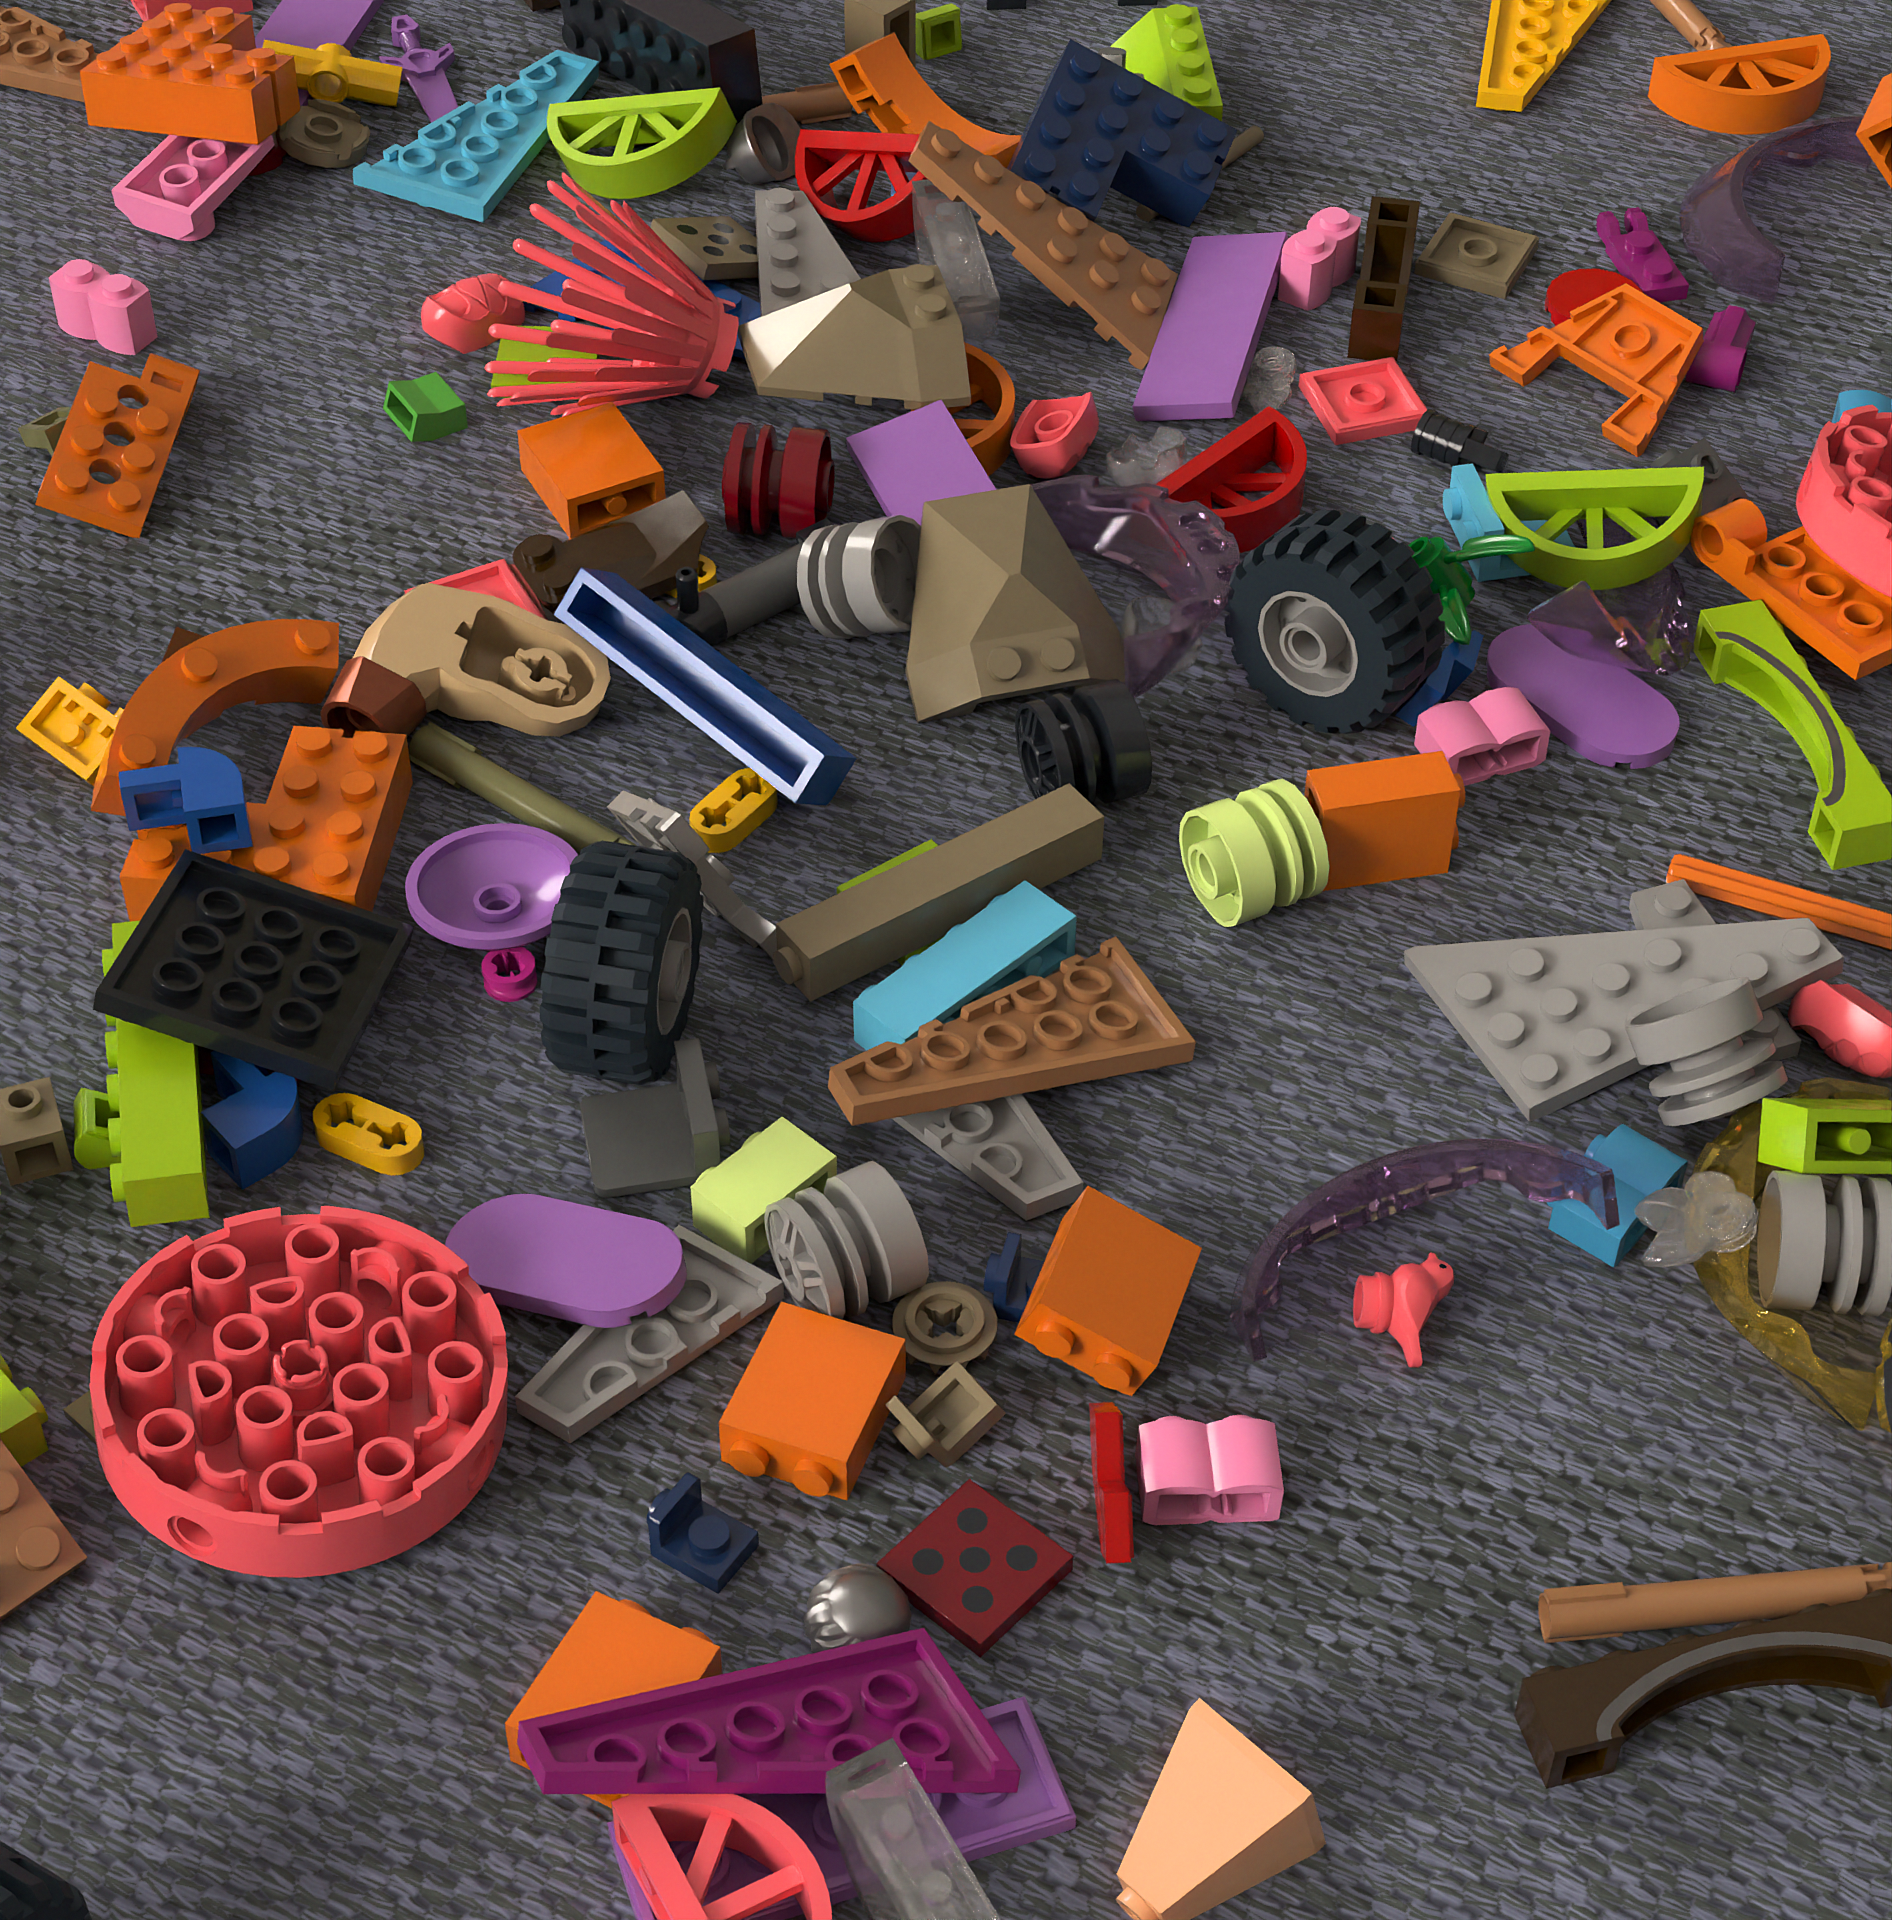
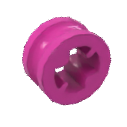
M521 946L513 949L490 951L485 955L482 961V975L484 977V989L489 996L498 1001L514 1002L527 998L534 992L537 986L535 957L529 950ZM509 970L520 971V974L515 975L513 971H511L510 977L499 976V973L503 971L506 975H509Z

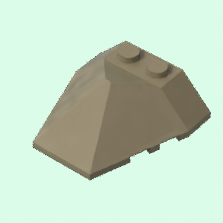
M914 264L907 268L888 269L738 326L737 335L758 395L823 401L824 393L856 396L855 404L872 406L873 397L904 400V409L912 410L939 400L943 401L946 408L971 405V391L962 323L938 265Z
M1030 484L924 502L916 564L915 595L911 612L912 624L909 652L907 653L905 669L917 723L971 714L976 705L981 702L1075 686L1076 690L1113 679H1118L1126 686L1131 684L1120 632Z

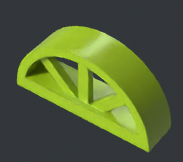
M720 87L549 104L547 112L549 137L572 179L589 193L612 199H631L652 195L687 180L716 157L729 140L737 122ZM659 142L649 148L632 153L635 144ZM616 146L613 156L610 157L585 154L591 148Z
M1704 466L1486 474V492L1493 510L1505 528L1504 534L1529 538L1535 547V551L1529 553L1509 554L1507 556L1529 574L1548 583L1579 590L1613 589L1639 582L1654 575L1673 562L1689 544L1694 520L1701 516ZM1671 516L1657 529L1642 518ZM1603 518H1611L1638 540L1620 546L1603 548ZM1578 519H1586L1587 549L1553 542ZM1548 520L1535 532L1521 522Z

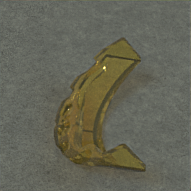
M1826 1077L1801 1082L1799 1091L1778 1098L1890 1100V1089L1884 1086ZM1752 1102L1730 1117L1728 1126L1712 1143L1707 1142L1694 1166L1687 1190L1689 1206L1686 1208L1684 1220L1691 1259L1705 1290L1732 1326L1802 1395L1837 1420L1855 1430L1863 1431L1877 1390V1375L1871 1372L1835 1366L1821 1360L1813 1353L1809 1335L1799 1323L1791 1318L1767 1311L1754 1302L1750 1283L1749 1257L1752 1239L1759 1222L1764 1188L1768 1176L1773 1170L1795 1171L1758 1162L1762 1104Z

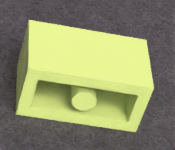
M781 1117L764 1131L752 1134L738 1151L717 1167L708 1168L698 1177L696 1182L690 1187L693 1226L721 1248L752 1264L770 1249L764 1221L767 1205L787 1197L794 1200L797 1192L810 1187L824 1194L827 1179L837 1175V1156L787 1119Z

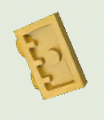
M58 676L16 729L94 787L102 758L124 709L119 708L113 715L106 710L111 702L93 687L84 682L79 689H76Z

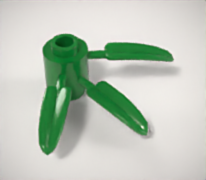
M1506 534L1468 539L1463 544L1462 550L1454 552L1441 537L1430 539L1428 537H1420L1409 544L1415 552L1412 558L1420 568L1426 566L1433 578L1430 584L1433 594L1439 593L1443 613L1438 619L1445 621L1446 633L1456 643L1461 645H1469L1471 640V626L1466 607L1475 596V590L1471 586L1472 577L1461 562L1491 556L1535 551L1534 544L1529 538Z

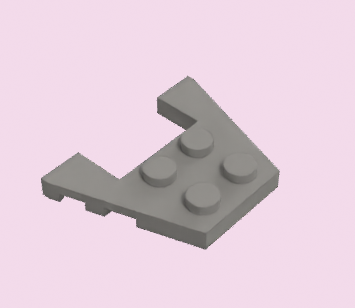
M623 790L607 808L641 847L679 852L686 858H689L697 866V873L701 877L702 886L700 894L703 895V906L714 916L718 917L721 915L734 931L753 948L760 945L773 960V954L777 951L776 926L746 906L729 886L735 880V877L717 858L711 854L707 858L704 856L710 848L704 843L698 833L676 811L659 805L651 798L646 800Z

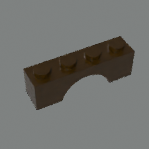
M1372 196L1360 280H1357L1347 358L1378 360L1393 357L1396 362L1398 360L1415 249L1420 201Z

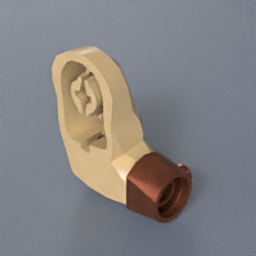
M425 583L416 586L391 603L365 631L353 658L346 661L320 713L324 727L344 729L345 738H353L355 730L406 734L408 737L422 722L425 715L436 709L448 716L471 721H492L534 736L560 737L585 727L598 714L611 676L607 656L568 625L548 621L495 596Z

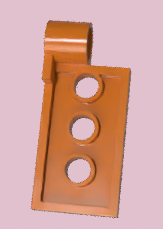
M153 353L149 354L141 378L89 361L38 491L35 505L128 537L140 538L174 442L177 440L190 406L200 370ZM122 398H132L144 407L140 409L128 408L119 400ZM119 435L126 438L130 444L127 446H117L110 443L105 436ZM104 472L111 475L116 482L103 484L93 479L90 474Z
M1747 499L1735 500L1695 518L1690 543L1699 560L1750 600L1761 599L1776 620L1780 621V623L1855 681L1892 663V598L1863 583L1835 563L1812 540L1803 526L1766 542L1767 526L1765 518L1760 509ZM1777 564H1784V565H1787V566H1789V567H1784V566H1780V565H1777Z

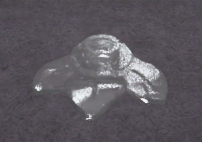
M1273 346L1256 352L1239 402L1250 400L1256 414L1268 406L1277 411L1281 410L1292 396L1290 385L1294 380V374L1297 370L1294 354L1286 348Z
M1707 1171L1694 1173L1688 1179L1684 1189L1668 1187L1656 1190L1642 1199L1634 1209V1213L1641 1223L1651 1230L1658 1232L1642 1257L1644 1265L1649 1267H1670L1692 1263L1700 1259L1710 1249L1721 1253L1736 1251L1747 1245L1757 1232L1758 1211L1753 1200L1748 1195L1737 1192L1734 1180L1721 1172Z

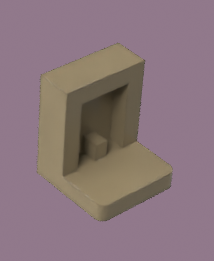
M958 1360L909 1406L903 1403L896 1395L885 1404L900 1421L892 1430L899 1441L919 1461L929 1453L945 1468L954 1464L1006 1414Z

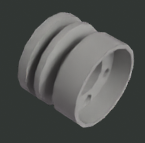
M894 515L870 519L862 523L849 522L843 525H830L814 530L803 543L797 562V588L802 608L811 625L824 637L835 640H845L855 636L867 637L874 633L891 634L911 631V612L915 595L916 564L921 526L913 518Z
M1749 977L1722 980L1696 988L1658 1003L1625 1022L1626 1032L1640 1065H1658L1663 1063H1670L1671 1068L1649 1083L1652 1096H1671L1658 1107V1112L1664 1125L1679 1126L1698 1121L1704 1122L1723 1118L1753 1105L1759 1099L1779 1089L1788 1081L1782 1061L1763 1062L1776 1052L1773 1038L1742 1040L1741 1035L1764 1020L1763 1012Z
M873 1160L827 1179L824 1194L810 1187L797 1192L794 1200L787 1197L766 1207L764 1215L765 1230L772 1258L786 1290L798 1307L843 1320L844 1315L849 1318L865 1313L869 1302L868 1295L877 1302L884 1303L926 1284L929 1276L928 1254L914 1212L898 1183L884 1167Z
M1777 1170L1771 1172L1763 1192L1757 1237L1759 1294L1761 1303L1765 1308L1809 1311L1815 1305L1821 1284L1824 1282L1830 1308L1835 1313L1846 1314L1851 1309L1854 1300L1856 1309L1861 1315L1879 1316L1885 1311L1892 1288V1185L1887 1179L1869 1177L1863 1183L1860 1191L1857 1179L1853 1176L1843 1175L1836 1183L1830 1204H1827L1822 1180L1817 1174Z

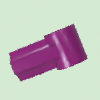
M1729 305L1725 310L1714 313L1703 338L1704 342L1686 373L1687 382L1736 393V386H1739L1748 347L1756 324L1747 315L1746 309Z

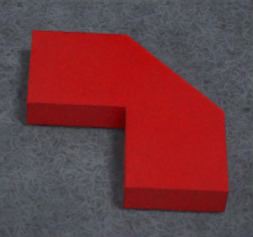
M1113 1402L1089 1403L1091 1465L1100 1551L1106 1564L1130 1563L1131 1558H1134L1132 1495L1125 1484L1123 1414Z

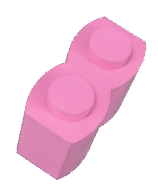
M1328 207L1320 210L1310 218L1306 230L1300 231L1288 238L1282 248L1278 300L1306 311L1315 309L1326 302L1331 295L1332 287L1346 282L1355 272L1361 218L1348 213L1342 208Z
M84 259L71 260L48 277L58 325L66 333L82 339L97 340L106 349L126 355H136L158 337L149 289L140 281L123 274L110 275L101 266Z
M1503 687L1485 691L1469 702L1450 701L1430 707L1418 715L1414 745L1420 754L1443 751L1452 772L1459 773L1464 786L1487 780L1495 774L1506 775L1541 764L1546 760L1550 730L1518 688Z
M1233 1415L1209 1424L1186 1420L1177 1416H1166L1139 1425L1135 1457L1142 1522L1152 1525L1200 1524L1210 1520L1218 1523L1274 1521L1279 1519L1284 1487L1275 1423L1246 1415Z

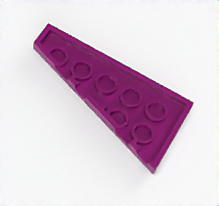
M925 1628L519 1721L517 1745L543 1794L1017 1793L1021 1769Z

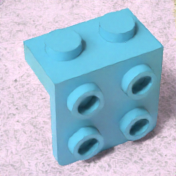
M1473 463L1452 466L1450 488L1445 489L1443 492V509L1459 541L1461 550L1463 544L1468 539L1504 534L1505 528L1489 502L1487 492ZM1548 520L1521 522L1535 532ZM1567 530L1553 541L1558 544L1575 547ZM1507 555L1468 560L1477 582L1531 575L1520 568Z

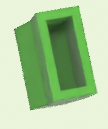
M437 372L414 380L389 381L383 410L411 442L433 441L468 428L465 403Z

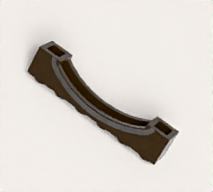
M1879 1589L1869 1593L1860 1600L1834 1606L1824 1603L1814 1604L1804 1608L1796 1615L1766 1622L1762 1619L1746 1620L1737 1624L1731 1630L1698 1637L1694 1634L1681 1635L1663 1646L1633 1653L1629 1650H1617L1604 1655L1598 1661L1573 1667L1548 1666L1536 1671L1530 1677L1522 1678L1514 1716L1546 1789L1614 1773L1621 1746L1638 1731L1679 1707L1728 1691L1769 1685L1827 1686L1874 1696L1881 1709L1892 1706V1589Z

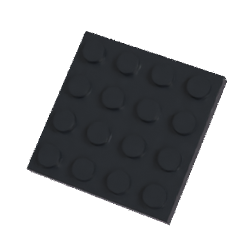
M185 849L97 988L93 1010L334 1091L410 945L414 926Z

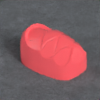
M495 273L481 274L477 277L473 276L457 281L456 284H452L447 289L427 296L421 310L422 328L438 342L462 354H466L501 339L492 337L489 334L488 329L491 325L499 323L521 326L525 320L524 303L521 300L504 296L499 292V284L502 281H510L509 279Z
M1089 392L1082 396L1061 399H1033L1024 409L1012 432L1010 446L1020 467L1027 474L1044 479L1060 477L1070 471L1084 457L1087 448L1091 446L1099 430V418L1092 393Z
M1820 979L1818 982L1808 984L1799 989L1791 1000L1788 1011L1789 1024L1793 1030L1803 1029L1818 1042L1819 1047L1824 1049V1053L1845 1067H1850L1852 1070L1875 1078L1892 1077L1891 1011L1848 983L1828 984Z

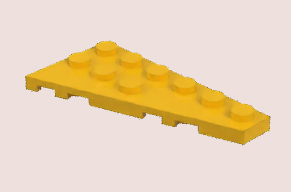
M1492 0L1476 107L1522 112L1612 0Z

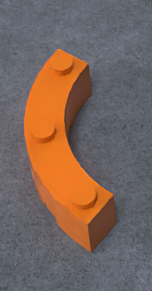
M895 32L870 42L829 64L856 112L859 114L866 111L882 133L920 134L928 121L942 129L952 131L964 143L984 155L994 157L1003 167H1008L1022 135H1005L986 130L971 123L950 108L934 93L912 65Z
M276 619L237 625L204 636L181 648L159 664L130 698L116 725L95 780L91 811L126 816L118 772L167 765L171 753L184 738L189 737L203 725L220 717L225 709L255 700L254 705L277 702L322 703L338 671L339 623L312 619Z

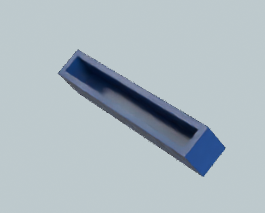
M580 568L554 613L557 618L795 804L827 805L830 803L857 758L617 573Z

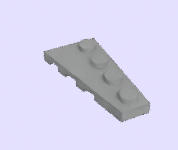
M678 1225L673 1232L680 1240L687 1270L685 1284L678 1296L665 1309L650 1317L647 1316L646 1311L639 1315L630 1316L632 1324L615 1328L594 1327L584 1324L515 1396L517 1413L568 1443H572L784 1299V1282L685 1227Z

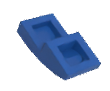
M1473 630L1471 631L1469 645H1461L1453 641L1442 651V658L1438 668L1422 681L1420 688L1398 708L1395 716L1414 727L1417 724L1418 715L1434 706L1439 700L1445 701L1473 672L1483 635Z

